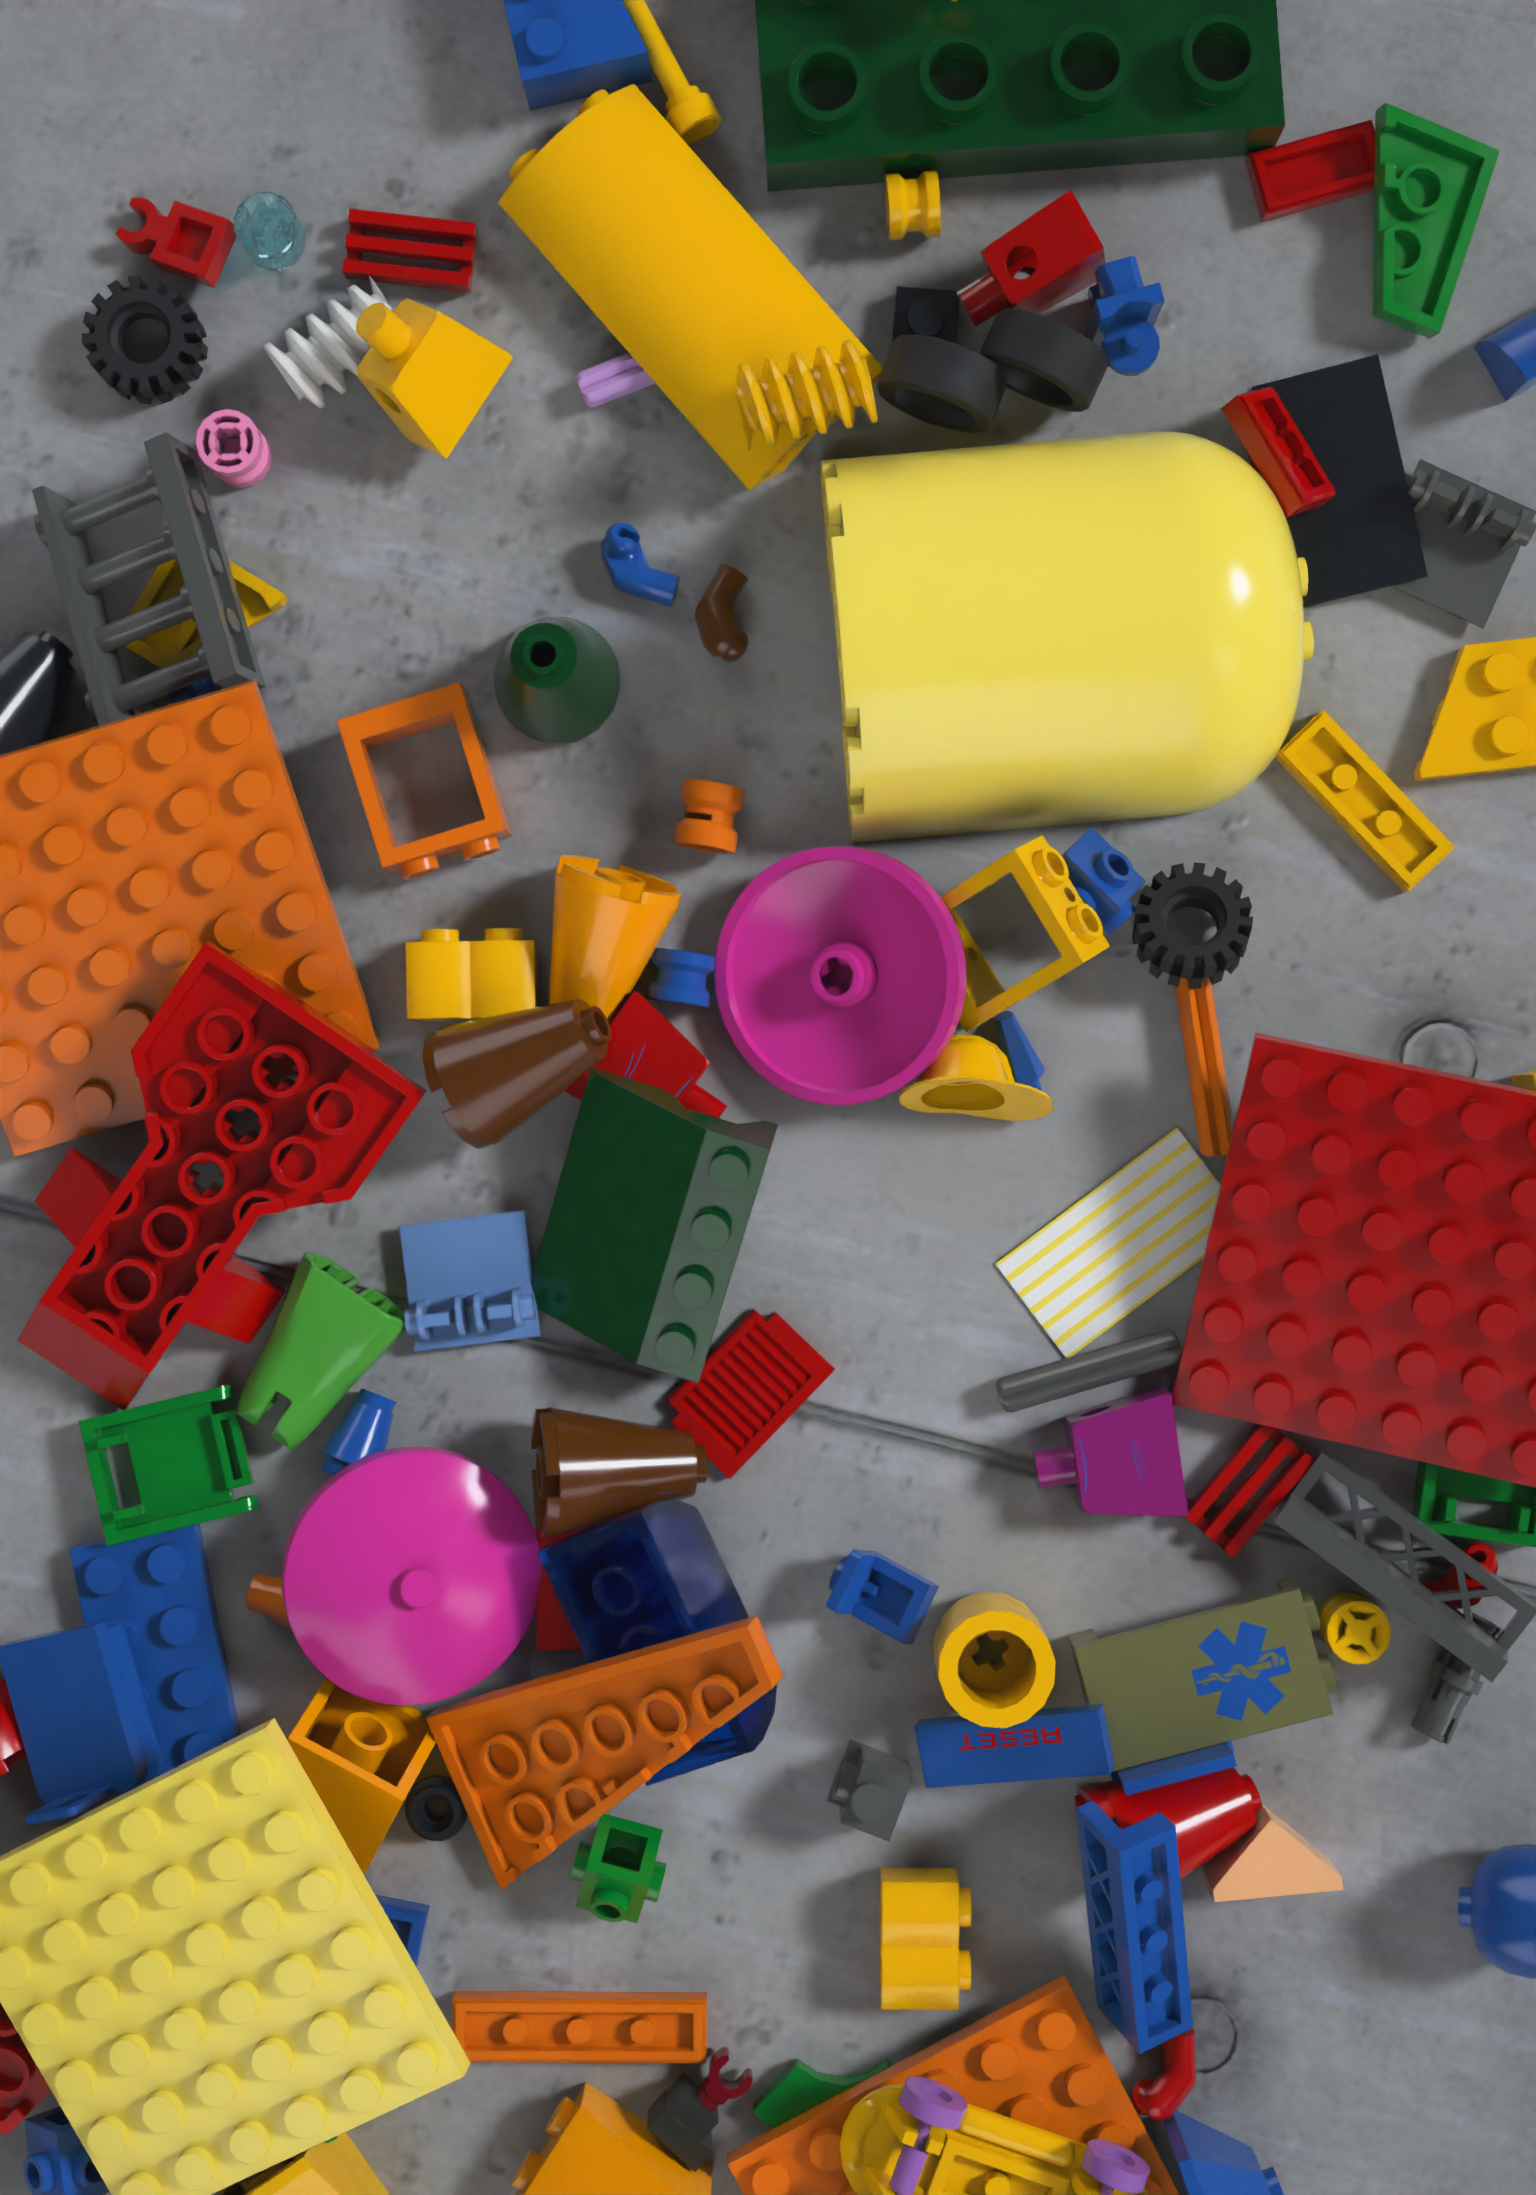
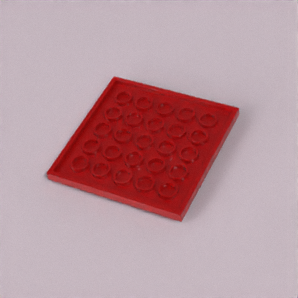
M1255 1032L1182 1346V1355L1171 1394L1173 1405L1536 1488V1091Z

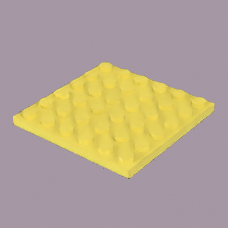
M275 1718L0 1856V2003L111 2195H211L464 2077L471 2064Z

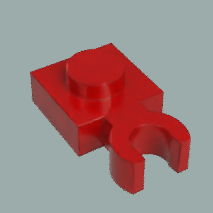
M141 197L131 198L129 206L138 216L147 219L146 224L137 232L118 228L117 237L134 253H151V261L160 270L214 288L239 232L231 220L174 201L168 217H165L151 201Z

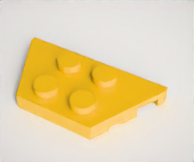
M1536 637L1464 645L1457 652L1448 677L1450 683L1444 698L1439 702L1431 723L1433 729L1422 759L1416 764L1414 770L1415 781L1536 768Z

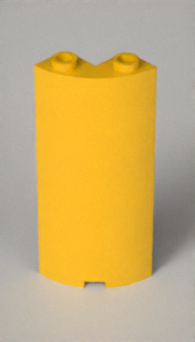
M635 84L626 86L610 95L605 89L598 90L582 104L578 110L577 117L558 132L540 151L532 149L523 154L510 169L509 177L513 182L507 188L498 204L749 491L783 473L817 433L818 429L810 417L805 418L802 439L795 440L785 423L779 424L776 445L771 446L768 445L760 430L754 429L751 448L748 450L735 387L739 364L746 362L756 379L759 380L762 379L765 358L773 357L782 373L787 374L791 352L798 351L810 369L814 365L817 347L825 346L835 363H838L843 341L851 340L861 357L866 358L872 388L878 382L883 369L879 362ZM836 412L830 414L829 425L840 420Z

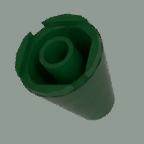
M567 617L542 618L520 628L503 646L497 658L494 671L496 698L508 721L527 737L549 743L578 742L598 731L614 711L620 688L618 661L609 643L591 626Z

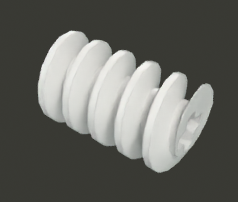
M370 275L369 279L373 292L371 296L355 284L347 288L352 309H346L334 299L326 303L331 321L330 324L327 325L312 313L305 317L310 336L308 339H305L292 328L285 330L284 335L289 351L286 354L270 342L263 345V348L300 402L305 397L320 409L326 406L322 385L325 383L341 395L345 393L347 386L343 371L348 369L357 376V367L371 347L356 332V324L360 315L367 307L374 303H383L394 312Z

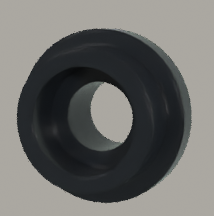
M433 1775L420 1780L411 1789L406 1799L405 1816L409 1826L417 1835L427 1840L443 1841L453 1837L463 1828L468 1818L452 1778L447 1776ZM432 1797L443 1798L449 1805V1812L443 1816L432 1814L427 1807V1800Z

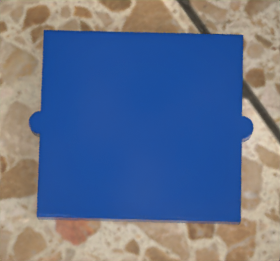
M1232 1741L1114 1771L1110 1775L1113 1782H1120L1127 1796L1237 1767L1233 1753Z

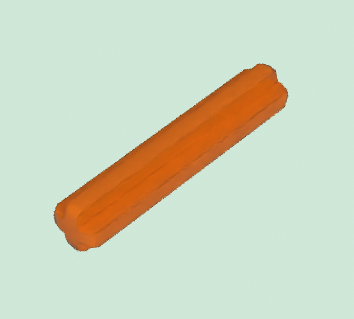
M1207 977L1203 978L1201 988L1190 989V979L1180 978L1179 987H1175L1200 1152L1203 1156L1208 1157L1227 1155L1234 1125L1212 984Z

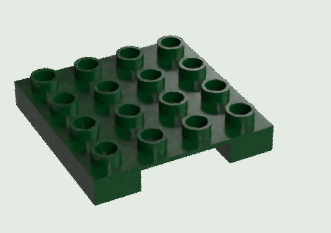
M755 0L767 192L884 183L885 174L898 173L904 179L918 178L923 171L937 170L938 179L1248 156L1250 153L1275 147L1285 127L1276 0Z

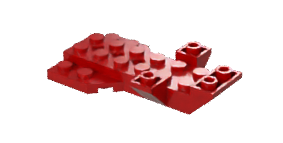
M210 941L205 942L131 1049L135 1075L139 1077L146 1111L144 1119L149 1143L123 1180L72 1147L35 1199L36 1204L75 1247V1250L39 1300L17 1341L122 1410L128 1408L186 1322L250 1344L287 1290L233 1255L249 1231L262 1215L284 1212L287 1209L319 1203L330 1204L351 1200L427 1090L373 1054L375 1052L374 1049L269 977L262 978ZM284 1054H287L296 1062L292 1069L298 1072L297 1081L286 1078L280 1084H277L268 1076L274 1068L268 1066L266 1061L268 1056L279 1059ZM248 1107L259 1116L255 1122L261 1125V1131L259 1134L256 1131L250 1130L242 1137L232 1129L237 1120L229 1117L232 1109L241 1113ZM213 1161L222 1170L218 1175L224 1178V1184L222 1186L214 1182L205 1189L196 1182V1178L201 1173L194 1170L193 1166L195 1162L204 1166L208 1162Z

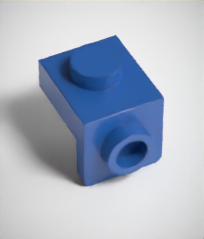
M853 1549L849 1556L844 1557L837 1564L831 1575L829 1589L832 1593L826 1607L837 1614H851L902 1644H913L939 1586L876 1551Z

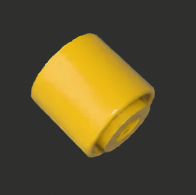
M979 1592L958 1600L943 1614L934 1633L933 1659L944 1696L961 1717L981 1727L1007 1728L1027 1721L1045 1705L1055 1684L1056 1661L1039 1619L1023 1602L1005 1593ZM988 1634L989 1638L993 1641L1000 1640L1001 1638L1005 1639L1007 1643L999 1649L1002 1657L1001 1661L992 1665L986 1657L975 1660L973 1655L980 1650L977 1639L981 1635Z

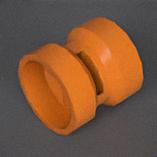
M684 779L680 797L685 805L684 818L676 823L673 844L706 852L735 854L738 833L733 825L735 815L743 809L745 789L707 780Z

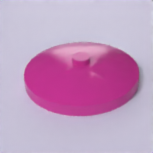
M832 846L813 848L785 857L769 866L746 886L733 904L722 927L716 950L714 979L719 1011L724 1025L740 1054L755 1071L777 1088L806 1101L828 1105H851L872 1101L908 1086L918 1079L941 1055L959 1023L966 993L967 973L964 949L956 923L939 894L923 877L901 861L886 854L860 847Z
M424 1446L400 1447L371 1454L353 1462L328 1479L314 1493L298 1516L288 1538L282 1565V1594L287 1618L298 1644L314 1667L331 1682L353 1695L391 1705H420L450 1698L470 1689L497 1670L518 1646L529 1627L536 1609V1600L541 1581V1557L537 1536L528 1514L510 1488L496 1474L469 1457L441 1448Z

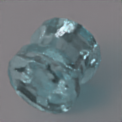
M257 192L246 197L238 206L234 216V232L248 257L258 267L268 271H283L294 266L305 250L306 232L292 205L283 196L273 192ZM281 229L279 236L275 239L274 236L278 233V230Z

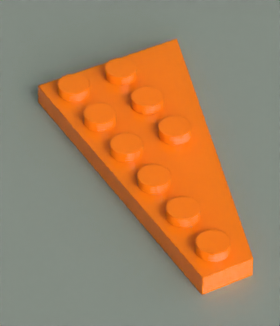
M756 1615L440 1706L426 1717V1721L500 1890H503L532 1865L542 1861L579 1830L585 1829L649 1781L662 1768L676 1761L713 1730L719 1729L774 1688L783 1677V1674Z

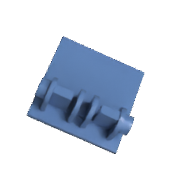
M525 1210L399 1226L409 1309L405 1310L404 1313L407 1334L413 1335L415 1352L541 1336L538 1309L531 1286L533 1268Z

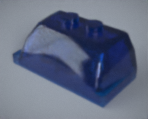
M677 1499L651 1503L552 1541L537 1551L538 1557L589 1664L749 1618L701 1513L696 1506ZM777 1684L719 1729L716 1728L693 1745L688 1752L676 1761L669 1763L654 1774L645 1783L646 1786L754 1751L763 1741L774 1715Z

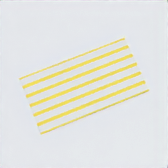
M1175 1128L995 1264L1065 1358H1070L1203 1259L1220 1184L1180 1130Z

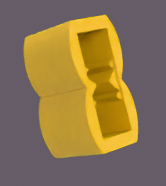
M428 929L420 931L421 942H405L407 1020H476L538 1007L537 942L535 940H523V929H484L485 941H459V930Z
M880 1867L879 1984L881 2010H958L959 1990H971L970 1950H959V1927H971L970 1887H959L956 1868Z

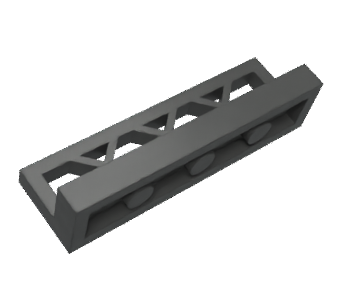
M1322 1450L1315 1459L1316 1461L1280 1506L1273 1522L1482 1676L1493 1682L1508 1663V1650L1536 1615V1604ZM1324 1471L1348 1488L1351 1511L1325 1514L1305 1499ZM1357 1495L1375 1508L1360 1509ZM1389 1517L1402 1528L1405 1550L1379 1553L1365 1541L1362 1520ZM1353 1521L1356 1535L1339 1523ZM1411 1534L1429 1547L1413 1548ZM1443 1556L1456 1566L1460 1589L1432 1592L1419 1582L1415 1559ZM1407 1560L1410 1575L1393 1562ZM1465 1573L1483 1586L1467 1588ZM1498 1596L1516 1609L1517 1612L1500 1635L1495 1638L1473 1622L1470 1599ZM1462 1600L1464 1614L1446 1601Z

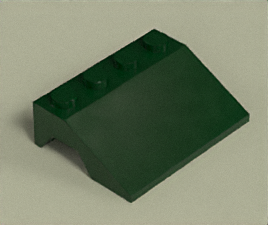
M592 1068L588 1076L531 1278V1286L537 1309L638 1365L699 1383L778 1124L768 1121L740 1124L729 1122L687 1109L667 1090Z

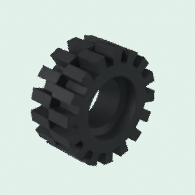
M140 276L128 277L129 287L125 288L116 280L107 285L112 292L109 298L105 300L98 293L91 301L98 309L96 314L93 315L85 312L83 323L89 329V333H81L82 345L90 353L86 357L91 366L99 373V376L124 398L130 400L131 396H133L140 404L150 405L151 397H157L161 403L172 401L173 399L170 394L172 390L177 388L182 395L191 389L186 382L188 377L193 375L199 379L204 370L198 363L199 358L207 359L208 347L202 341V338L207 337L204 326L180 292L172 286L168 289L161 280L150 277L149 284H145ZM144 318L156 319L162 322L168 332V344L164 353L158 359L149 363H136L129 360L125 356L122 346L123 336L127 328L135 321Z
M1194 862L1192 873L1186 874L1183 863L1173 865L1170 877L1168 878L1163 871H1160L1153 876L1151 888L1147 885L1144 886L1140 893L1139 903L1136 905L1132 932L1133 945L1138 944L1136 955L1141 964L1147 960L1151 962L1149 973L1158 979L1163 971L1170 974L1168 985L1179 987L1180 978L1190 979V989L1201 988L1203 978L1208 977L1211 984L1214 985L1222 981L1225 970L1232 974L1238 967L1240 957H1244L1252 930L1253 917H1249L1252 905L1249 896L1240 898L1243 886L1236 879L1229 885L1225 884L1227 872L1216 867L1212 877L1204 875L1206 863ZM1182 907L1199 908L1208 912L1213 917L1217 926V932L1211 940L1204 944H1185L1176 940L1171 935L1167 926L1169 916Z

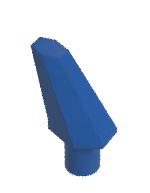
M1008 1010L997 1014L994 1019L999 1049L1007 1056L1014 1081L1042 1091L1039 1078L1045 1073L1044 1066L1013 1012Z

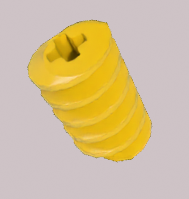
M851 340L843 341L838 363H835L825 346H819L815 351L813 368L810 369L798 351L791 352L787 374L782 373L773 357L765 358L762 379L759 380L756 379L746 362L738 366L735 387L748 450L751 448L754 429L760 430L769 446L776 445L779 424L785 423L795 440L802 439L805 418L809 417L821 435L827 434L830 414L832 412L838 414L846 429L853 428L856 407L860 406L863 407L872 423L878 422L867 361L865 357H861Z

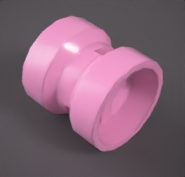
M224 409L213 412L206 417L198 428L195 442L198 455L220 481L230 487L246 488L256 485L265 478L271 468V447L250 417L240 411Z

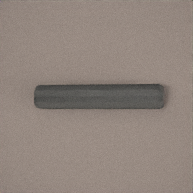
M1165 1329L1000 1378L996 1382V1388L1003 1409L1006 1412L1012 1413L1180 1363L1182 1348L1175 1331Z

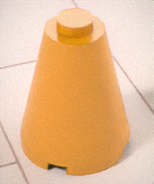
M561 855L555 870L549 1004L581 999L590 1007L597 1006L600 1008L610 1025L622 1009L678 910L682 892H677L678 888L663 879L630 867L620 865L619 870L598 867L600 859L579 855Z

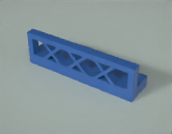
M1092 1800L1077 1807L1076 1814L1097 2007L1135 2051L1141 2054L1193 2028L1176 1826L1162 1812H1159L1121 1830Z

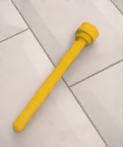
M622 0L648 50L650 66L668 98L665 104V108L668 111L665 118L666 121L688 146L705 139L722 122V117L711 96L705 92L701 93L698 86H690L645 0Z

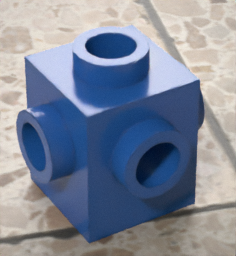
M1091 826L1061 856L1067 864L1069 879L1080 898L1094 909L1101 920L1103 930L1108 935H1111L1136 910V907L1129 899L1143 885L1145 880L1133 869L1129 859L1120 851L1113 849Z
M60 2106L24 2119L28 2156L24 2160L23 2170L27 2186L32 2195H104L110 2192Z

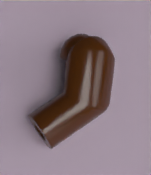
M721 563L697 604L695 620L704 648L712 656H720L727 662H733L740 659L748 648V636L744 631L738 630V625L732 611V607L747 583L748 578L737 569Z

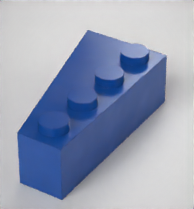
M503 0L530 111L590 97L601 89L612 92L632 84L637 86L652 82L648 50L622 0Z

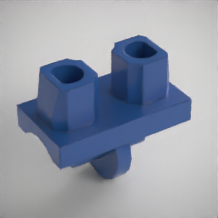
M1129 256L1097 266L1095 271L1097 284L1091 286L1087 294L1092 313L1083 335L1100 348L1102 347L1103 352L1108 358V366L1112 370L1124 376H1137L1147 371L1157 358L1160 342L1153 326L1164 305L1165 299L1160 282L1148 286L1143 285L1136 257Z

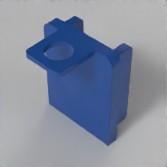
M101 1621L10 1641L0 1645V1664L35 1787L41 1800L47 1803L24 1816L27 1825L75 1816L114 1793L129 1791L146 1780L148 1774L147 1766L159 1760L160 1750L125 1628L122 1624L106 1626V1622Z

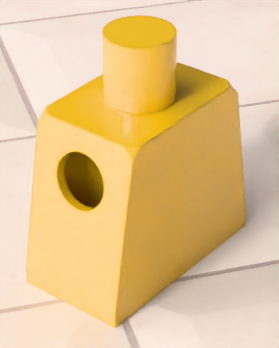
M409 298L401 301L394 312L383 303H374L362 312L356 324L357 334L371 346L357 367V377L410 442L447 459L513 357L507 351L447 315Z

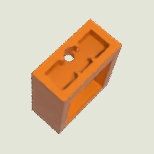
M460 682L337 720L383 869L390 873L401 871L403 879L420 877L440 869L437 859L462 852L464 860L484 857L500 850L498 840L512 836L468 692ZM455 722L485 819L397 846L368 749Z

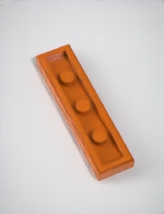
M455 1991L452 1997V2031L470 2062L706 2063L707 1992Z

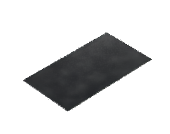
M1378 354L1253 386L1252 391L1268 387L1275 389L1336 493L1334 497L1321 507L1286 517L1297 558L1304 557L1308 568V592L1306 596H1302L1303 608L1428 577L1411 498L1407 494L1408 485Z

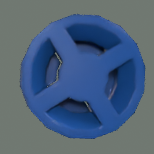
M656 948L651 960L657 967L655 981L647 987L646 999L709 1008L711 995L705 986L707 975L715 969L716 957L688 951Z

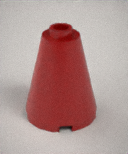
M1234 1767L1127 1796L1120 1782H1113L1111 1780L1089 1783L1077 1789L1080 1794L1075 1796L1074 1801L1076 1809L1093 1800L1121 1830L1162 1812L1176 1826L1180 1880L1254 1829L1257 1823L1256 1813L1262 1810L1261 1798L1255 1783L1248 1774L1240 1776Z

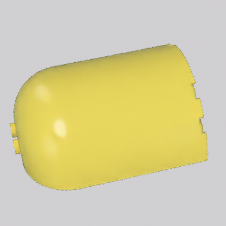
M1145 432L820 461L829 587L833 598L842 705L841 729L851 843L1194 813L1214 807L1239 794L1256 780L1277 755L1296 713L1304 660H1311L1314 652L1312 625L1310 621H1304L1302 596H1306L1308 592V568L1304 557L1297 558L1286 517L1274 493L1253 467L1236 453L1208 439L1187 433Z

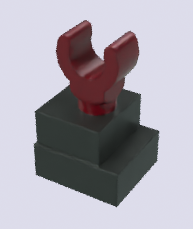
M722 2047L713 2054L709 2062V2074L702 2082L701 2087L697 2086L688 2076L682 2073L667 2091L664 2090L648 2108L647 2129L694 2172L712 2153L711 2131L719 2123L718 2106L723 2105L728 2099L744 2095L748 2092L753 2082L752 2070L750 2068L745 2069L741 2076L733 2081H728L721 2077L719 2071L729 2061V2050L727 2047Z

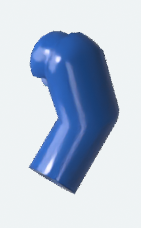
M617 523L609 527L605 538L601 542V557L614 586L623 593L672 607L678 590L680 576L649 567L639 543L640 535L633 526L626 523Z

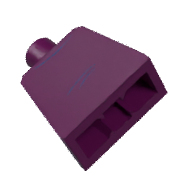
M1163 1387L1151 1388L1070 1414L1065 1417L1068 1446L1033 1450V1463L1038 1489L1074 1484L1077 1505L1083 1513L1169 1517L1188 1516L1172 1395Z

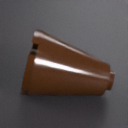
M581 999L443 1026L424 1040L422 1058L426 1079L431 1092L442 1088L451 1105V1108L441 1112L449 1126L466 1143L477 1149L485 1148L491 1144L499 1143L606 1058L608 1053L607 1043L612 1039V1032L609 1022L601 1009L597 1006L590 1007Z
M552 1407L535 1409L531 1449L537 1450L536 1470H531L536 1524L538 1531H542L541 1537L561 1536L693 1497L696 1493L697 1483H705L707 1480L706 1449L704 1444L695 1445L691 1432Z

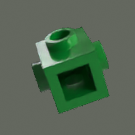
M603 1814L599 1818L593 1843L580 1840L570 1876V1879L582 1882L576 1907L589 1910L594 1916L605 1921L620 1922L627 1920L638 1923L644 1900L657 1903L667 1864L655 1860L663 1830Z

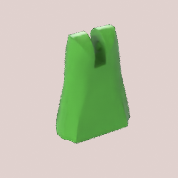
M309 1252L303 1254L270 1334L248 1376L235 1413L256 1426L277 1403L280 1393L287 1397L292 1403L284 1409L271 1437L292 1451L316 1429L348 1390L406 1331L405 1310L400 1305L371 1287L357 1294L354 1292V1289L360 1280L355 1275L331 1259Z

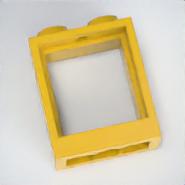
M1043 835L1014 849L941 896L956 923L965 954L967 973L966 993L959 1022L966 1033L1110 947L1103 935V926L1099 916L1092 907L1082 901L1069 879V871L1065 860L1057 850L1049 846ZM1012 873L1062 957L1009 989L1004 990L955 908Z

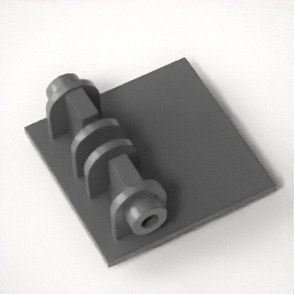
M1420 459L1408 484L1407 494L1411 498L1428 577L1389 587L1480 628H1484L1521 545L1526 547L1536 530V522L1533 521L1536 511Z

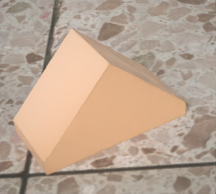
M1263 1804L1262 1810L1256 1813V1827L1215 1855L1203 1870L1204 1884L1214 1902L1343 1890L1342 1876L1329 1858Z

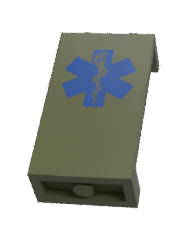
M1286 1577L1276 1580L1278 1592L1099 1639L1093 1629L1069 1634L1068 1638L1086 1705H1104L1115 1768L1112 1772L1332 1715L1333 1711L1328 1694L1337 1691V1684L1328 1656L1326 1654L1317 1655L1312 1631L1320 1630L1321 1626L1311 1593L1305 1592L1301 1594L1300 1588Z

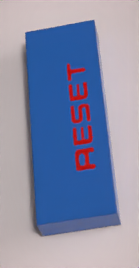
M1103 1704L1040 1709L1027 1721L1007 1728L981 1727L961 1716L920 1719L914 1726L926 1788L1110 1775L1115 1768Z

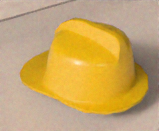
M954 1034L941 1055L916 1079L915 1084L906 1087L899 1094L902 1106L909 1110L924 1113H960L990 1119L1021 1121L1045 1117L1053 1111V1100L1045 1092L1014 1081L1007 1056L995 1044L983 1037L969 1034Z

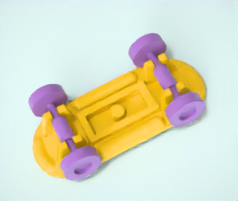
M911 2076L905 2080L904 2084L887 2085L869 2092L853 2106L843 2124L840 2139L842 2168L851 2188L857 2195H1148L1145 2184L1150 2173V2167L1140 2156L1131 2150L1101 2139H1093L1088 2144H1084L967 2103L959 2093L950 2087L925 2077Z

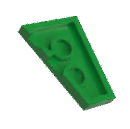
M1388 103L1383 104L1375 111L1373 316L1430 339L1441 331L1500 150Z

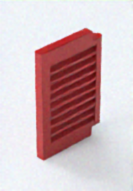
M753 1308L706 1357L699 1383L685 1379L668 1396L667 1402L679 1412L671 1420V1423L678 1430L691 1432L695 1445L704 1444L707 1458L731 1479L833 1373L835 1368L777 1312L766 1320Z

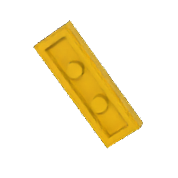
M1324 709L1294 735L1274 757L1403 893L1410 891L1455 848Z

